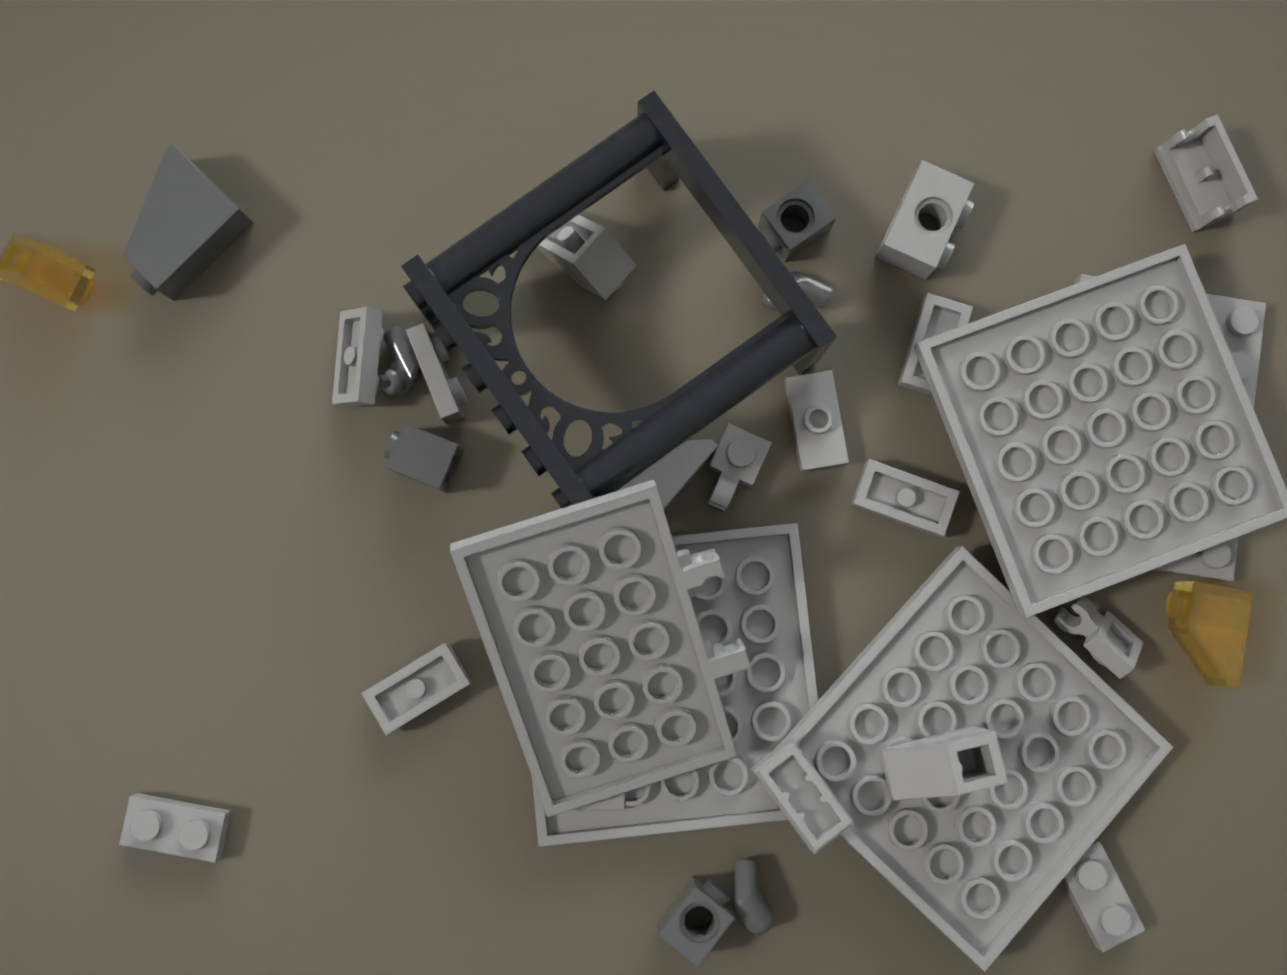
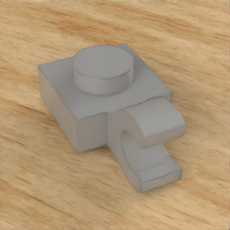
M728 423L708 469L721 475L707 504L725 512L738 482L751 488L772 442Z
M1085 596L1075 599L1071 606L1080 615L1079 617L1071 615L1063 607L1058 610L1054 618L1056 625L1066 633L1085 636L1086 639L1083 646L1099 664L1106 666L1119 679L1134 670L1144 642L1111 612L1107 610L1100 614L1095 609L1093 603Z

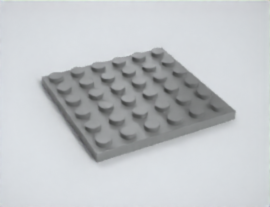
M1186 244L917 342L913 346L1020 618L1033 616L1287 518V488Z
M798 523L672 536L676 551L688 549L691 555L715 549L721 562L725 578L722 579L714 576L706 579L702 586L695 587L697 596L691 598V603L703 641L710 640L712 647L716 643L726 646L734 644L735 640L740 638L746 649L750 668L726 675L727 682L717 687L737 756L625 792V810L572 809L547 817L532 778L538 847L787 820L751 768L772 753L818 701Z
M963 546L954 548L775 749L790 738L796 741L855 822L841 833L840 836L972 962L985 972L1172 750L1173 746L1035 615L1020 618L1010 591ZM971 726L996 731L1008 783L959 796L907 800L891 799L879 749Z

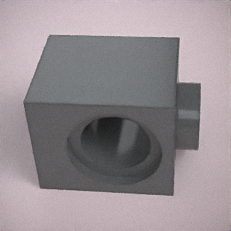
M807 180L762 211L758 227L760 228L759 232L773 251L778 253L782 260L786 262L827 234L837 217L810 180ZM787 216L796 217L803 223L804 230L797 233L790 232L783 227L781 219Z
M404 423L400 433L393 432L386 445L384 457L389 460L385 468L447 493L464 449L456 443Z
M692 876L657 922L658 936L698 967L735 919L731 906L727 904L731 897L712 880L708 879L702 884ZM696 906L705 907L712 913L710 920L700 927L692 926L685 920L687 912Z

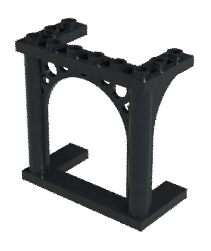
M655 90L637 102L636 118L425 264L417 254L401 266L411 280L403 285V288L449 352H452L457 347L463 352L470 363L461 369L479 394L488 388L496 398L499 405L491 409L509 435L517 429L529 445L521 451L538 476H541L546 471L549 472L559 487L551 494L561 508L617 491L790 366H793L799 375L807 372L817 364L837 338L836 334ZM647 168L663 191L677 183L679 178L781 316L666 398L636 410L624 412L594 411L576 406L559 398L543 386L530 372L517 349L511 323L512 297L520 271L529 256L544 239L637 173ZM517 251L514 259L510 257L511 254ZM499 266H503L506 272L505 279L499 284L492 279L480 277L487 271L493 276ZM485 291L496 296L500 306L492 315L475 316L464 309L463 301L472 292ZM496 327L502 334L501 342L494 346L488 345V343L492 342L491 338L483 332H473L471 328L487 329ZM495 361H505L509 363L505 365L503 370H501ZM518 371L526 374L525 382L520 385L512 382L513 374ZM531 392L529 405L527 406L520 396ZM546 407L556 409L561 417L554 428L552 440L548 436L550 422L547 416L541 419V412ZM576 420L587 422L592 431L590 447L581 456L570 455L564 446L566 429ZM643 421L635 428H632V422ZM607 424H614L619 427L622 433L618 436L609 437L613 444L606 449H602L604 444L602 428Z

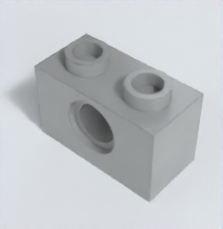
M922 160L907 185L875 257L924 280L936 268L943 270L955 248V244L949 241L955 226L959 228L964 226L974 206V202L968 200V197L975 183ZM918 216H931L936 221L938 230L929 231L923 228Z

